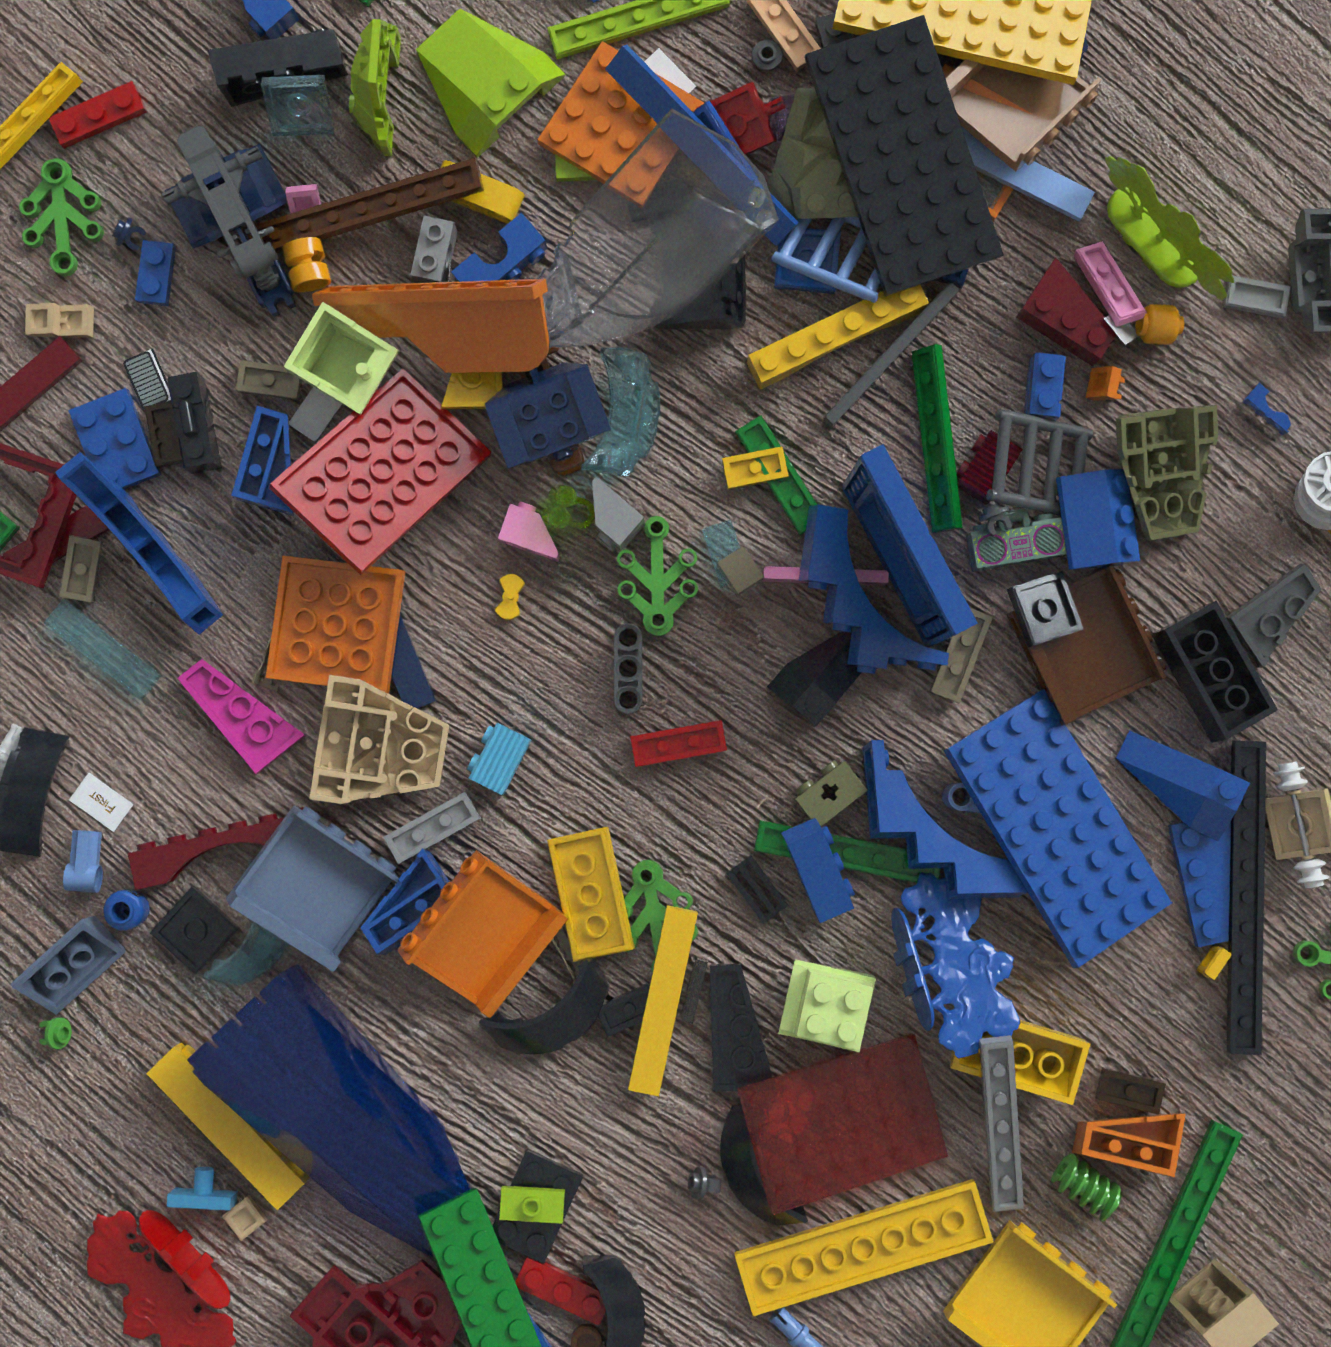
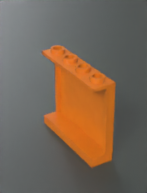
M476 850L472 856L464 860L455 878L442 888L440 897L432 907L427 908L423 912L420 922L414 930L404 936L397 951L406 964L410 965L413 963L474 1003L481 1013L491 1018L568 918L558 907Z

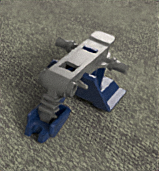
M197 126L179 135L177 139L178 145L192 173L183 177L175 186L165 190L162 196L168 206L172 205L192 248L195 249L224 236L229 246L218 252V257L222 258L230 253L233 254L235 259L231 260L230 263L238 278L245 276L262 308L267 307L273 317L280 315L277 310V304L280 301H285L290 309L296 307L292 296L294 291L292 290L290 280L270 241L264 243L262 237L274 232V228L270 226L262 231H258L253 223L254 220L287 203L286 194L261 144L259 143L249 149L238 150L223 157L204 127ZM234 230H237L243 242L238 246L235 242L236 240H238L237 235L235 234L232 236L230 233ZM251 233L253 238L249 239L248 234Z

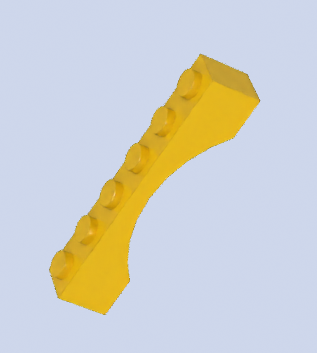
M921 285L887 297L881 291L875 303L862 300L749 354L747 365L761 390L790 376L799 369L844 345L921 314L928 306L929 301Z

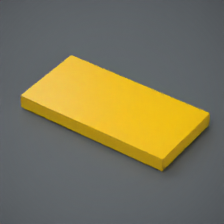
M609 827L548 839L547 843L562 912L568 918L565 926L573 962L635 949Z

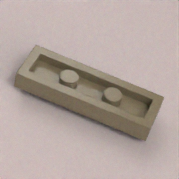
M972 608L970 609L978 624L950 637L945 652L949 653L948 665H939L929 692L958 704L961 702L993 618Z

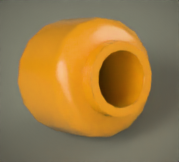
M1148 304L1144 308L1146 310L1144 318L1135 321L1137 336H1140L1146 344L1157 345L1172 344L1177 339L1178 334L1183 333L1185 324L1184 317L1180 316L1178 309L1174 305Z

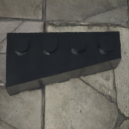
M319 29L312 33L208 50L217 86L231 107L348 75L334 29Z

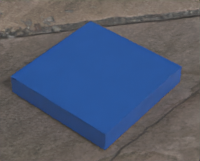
M807 228L791 257L808 263L826 230ZM839 231L820 266L821 269L836 275L841 231ZM788 236L778 245L777 252H780ZM776 263L775 289L835 294L836 288Z

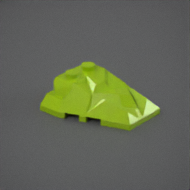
M372 19L360 33L363 42L358 46L350 72V89L353 94H350L349 112L353 113L361 129L370 134L373 143L384 156H392L394 125L386 109L385 102L388 67H399L401 36L396 25L383 20Z

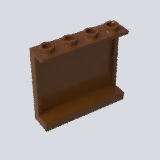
M1113 565L1068 585L1084 628L1081 631L1028 648L1015 611L1006 614L1041 689L1045 690L1050 702L1053 703L1061 717L1059 719L1061 725L1077 720L1076 718L1157 680L1167 678L1164 673L1166 670L1165 662L1159 653L1155 654L1152 648V635L1145 625H1141L1137 616L1139 608L1132 597L1129 598L1124 589L1126 586L1124 576L1120 570H1115Z

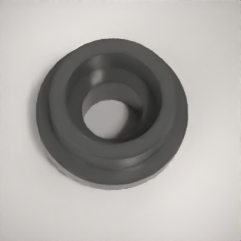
M762 40L754 46L752 61L758 69L772 71L781 63L782 50L776 42ZM770 51L773 56L771 58H764L762 52Z

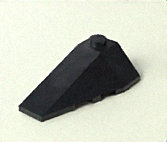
M852 629L851 632H839L787 663L767 686L769 690L812 727H816L862 673L857 672L856 665L847 664Z

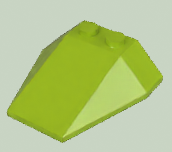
M462 9L457 10L416 48L417 54L457 138L477 158L499 139L497 129L537 92L544 97L565 77V73L543 51Z

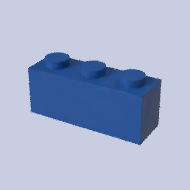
M813 818L781 832L819 923L854 909L850 897L854 896L855 893L848 878L842 879L840 871L845 868L837 852L832 854L829 845L833 844L834 841L828 827H821L817 819Z

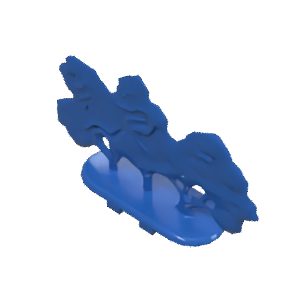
M921 872L917 884L905 888L901 895L903 906L909 912L916 915L913 929H910L905 914L899 908H893L892 929L898 948L893 956L896 966L903 965L907 979L902 984L905 997L912 996L922 1027L926 1031H930L934 1026V1009L942 1013L944 1023L938 1034L939 1043L947 1049L953 1050L955 1056L959 1059L978 1053L979 1039H982L984 1032L987 1031L992 1037L1012 1036L1013 1031L1018 1029L1020 1018L1012 1000L1004 997L995 989L997 983L1009 978L1015 957L1003 951H995L994 946L983 938L973 941L969 937L968 932L971 926L979 918L981 898L947 899L945 878L937 879L932 873L925 874ZM920 908H925V913L922 916H919L918 910ZM929 915H932L935 920L931 929L922 932L921 929L925 928L922 922ZM932 934L936 939L934 941L928 940L926 936ZM921 939L931 945L935 954V960L931 965L921 967L914 941ZM925 974H930L941 988V992L932 1000L924 977ZM952 1003L954 1005L953 1010H946L944 1004Z

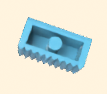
M496 723L495 727L489 726L481 740L482 743L486 744L481 755L475 753L468 765L467 770L471 772L469 779L500 795H504L532 740L500 723Z

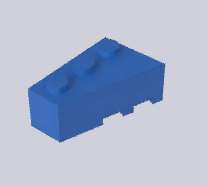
M257 406L231 496L234 500L294 516V512L269 489L270 483L291 466L288 414Z
M421 849L417 854V858L407 871L403 872L390 893L382 899L361 926V930L376 954L387 955L399 947L404 936L414 930L420 922L423 912L427 908L432 907L440 897L442 888L450 882L430 851Z

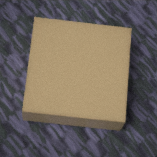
M250 1195L246 1196L222 1216L240 1241L268 1220Z

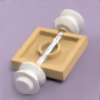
M1297 761L1278 765L1279 771L1273 772V774L1281 777V783L1276 788L1289 792H1287V795L1265 799V811L1276 860L1301 857L1303 861H1299L1294 866L1295 870H1299L1302 873V878L1297 883H1304L1305 888L1323 886V880L1329 878L1328 875H1324L1321 872V867L1326 862L1315 858V855L1331 853V799L1328 788L1306 792L1297 790L1303 788L1308 783V780L1301 779L1299 773L1305 769V766L1298 767Z

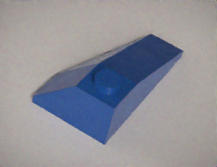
M1130 730L1115 758L1153 792L1165 806L1170 808L1184 824L1216 841H1219L1235 815L1250 784L1222 769Z

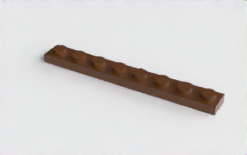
M475 158L261 222L255 224V227L258 231H262L270 226L274 228V232L262 237L264 243L270 241L277 254L283 252V245L292 240L306 237H317L321 240L483 192L484 187L478 162ZM251 233L248 234L249 239H252Z

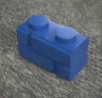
M1034 353L1029 359L1024 414L1054 421L1060 418L1061 404L1059 402L1062 400L1066 356Z

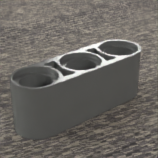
M629 623L619 626L614 635V702L620 712L628 715L636 713L642 706V634L637 626ZM626 630L635 632L637 635L636 643L630 647L622 645L619 640L622 632ZM632 661L637 665V673L633 677L626 678L620 674L619 669L623 662ZM628 691L633 692L637 696V704L631 709L623 708L619 701L620 696Z

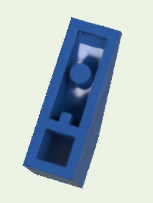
M243 0L245 9L251 19L248 24L260 38L264 35L268 40L279 38L299 20L294 8L287 0Z

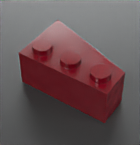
M1056 257L1016 316V318L1091 366H1094L1102 358L1117 335L1104 320L1103 314Z

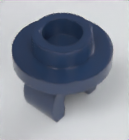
M127 217L125 222L119 220L112 234L113 237L117 238L115 245L120 247L124 240L129 248L138 250L139 246L131 242L130 236L134 232H139L145 236L146 231L139 226L130 227L133 220L130 217Z

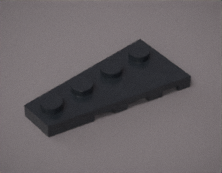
M741 963L710 964L713 1092L776 1090Z

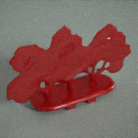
M119 1210L111 1217L97 1214L96 1219L93 1221L95 1232L87 1239V1252L89 1254L87 1275L104 1284L114 1285L120 1283L128 1286L129 1294L123 1298V1311L127 1314V1318L123 1322V1334L142 1340L152 1334H159L162 1347H232L236 1343V1338L232 1335L234 1331L233 1319L227 1314L213 1312L207 1308L209 1306L214 1309H222L229 1305L231 1299L228 1286L211 1266L214 1262L207 1252L201 1255L189 1242L193 1237L186 1229L180 1232L163 1214L154 1210H146L139 1217V1229L142 1234L140 1236L137 1234L135 1217L129 1211ZM128 1233H132L136 1237L134 1239H127L126 1236ZM140 1242L142 1247L148 1245V1249L143 1252H132L129 1248L130 1244ZM155 1251L173 1270L172 1272H165L158 1267L155 1262ZM148 1253L151 1254V1260L149 1262H147L145 1259V1255H147ZM183 1282L192 1290L193 1293L189 1294L185 1291ZM199 1303L202 1307L201 1311L195 1313L194 1308Z

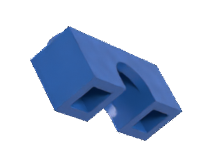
M521 212L498 232L501 242L508 249L506 257L501 262L487 264L474 252L451 271L452 276L456 282L518 280L522 275L521 270L530 263L535 265L545 256V250L547 249L546 240Z

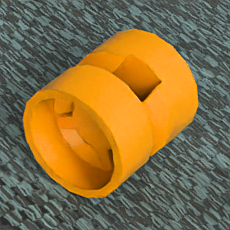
M300 238L283 245L282 250L286 265L292 267L288 275L293 291L311 292L331 284L328 265L322 262L325 258V253L320 238Z

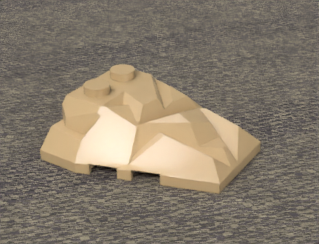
M329 675L309 799L343 804L358 799H372L381 797V795L439 787L449 724L381 691L361 679Z

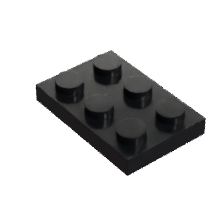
M527 1148L510 1186L565 1189L564 1221L584 1174ZM499 1209L492 1225L499 1243L544 1264L562 1224L499 1220Z

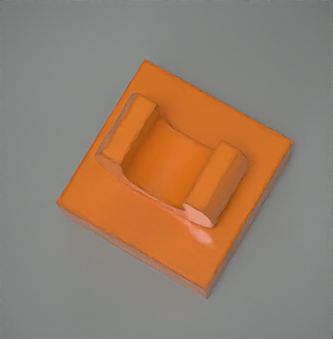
M1115 366L1091 368L1085 398L1093 401L1121 399L1122 395L1118 394L1117 391L1119 384L1125 383V379L1121 376L1122 369Z

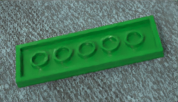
M472 1188L418 1215L417 1218L470 1347H542L478 1190Z

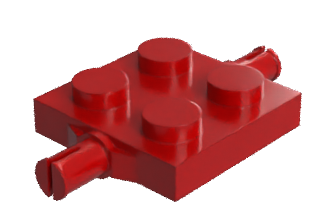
M750 82L710 101L744 155H748L776 142L770 126V115L786 109L781 96L765 104L760 99L755 84Z

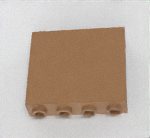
M967 59L945 78L961 126L1015 172L1025 163L1028 166L1032 164L1040 154V148L1044 144L1049 147L1059 136V130L1063 126L1068 128L1079 116L1078 111L1082 107L1088 109L1099 95L1096 90L1102 80L1097 77L1088 85L1077 75L1074 85L980 64ZM970 79H973L1030 113L970 92L963 87Z

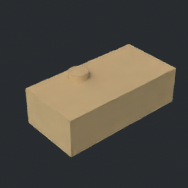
M1215 1258L1172 1293L1169 1300L1187 1324L1209 1347H1253L1279 1325L1254 1292Z

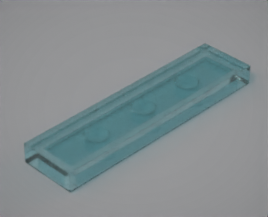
M62 599L44 622L46 626L141 700L144 699L162 676L65 599Z

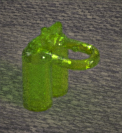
M558 484L550 489L549 500L551 504L542 512V519L546 525L554 528H564L569 525L574 528L583 529L593 523L595 513L594 506L590 501L577 497L576 491L567 485ZM573 504H583L588 508L589 516L584 522L573 521V518L570 517L568 510L565 508Z

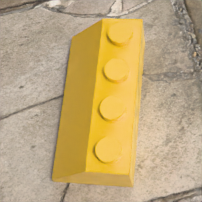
M1020 1020L1018 1029L1014 1030L1011 1036L1014 1047L1016 1088L1073 1105L1090 1043L1079 1037ZM987 1031L982 1036V1038L992 1037ZM980 1048L977 1054L959 1059L952 1050L950 1068L982 1078Z

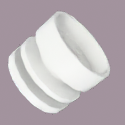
M1331 451L1324 452L1312 460L1295 488L1293 499L1296 511L1303 521L1314 528L1331 530Z

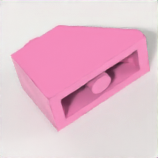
M519 502L518 506L510 504L498 540L501 543L558 562L560 555L540 514L535 512L536 507L524 502Z

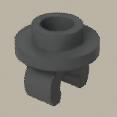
M996 503L982 509L984 515L979 517V521L988 520L986 530L990 536L997 534L994 529L995 521L1002 522L1005 530L1012 528L1009 517L1003 515V513L1009 511L1008 506L1001 507L1000 503Z
M696 1167L694 1172L689 1175L688 1189L689 1192H692L695 1199H702L706 1192L720 1193L722 1180L716 1179L715 1175H707L704 1167Z

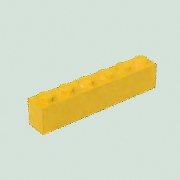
M182 1042L174 1046L146 1074L266 1200L278 1210L310 1178L307 1174L308 1169L306 1165L296 1157L293 1159L285 1151L286 1145L276 1135L271 1136L263 1128L265 1124L262 1119L253 1112L249 1113L241 1105L243 1101L240 1096L233 1090L228 1091L220 1083L221 1077L215 1070L210 1067L206 1068L198 1060L200 1056L190 1045H184Z

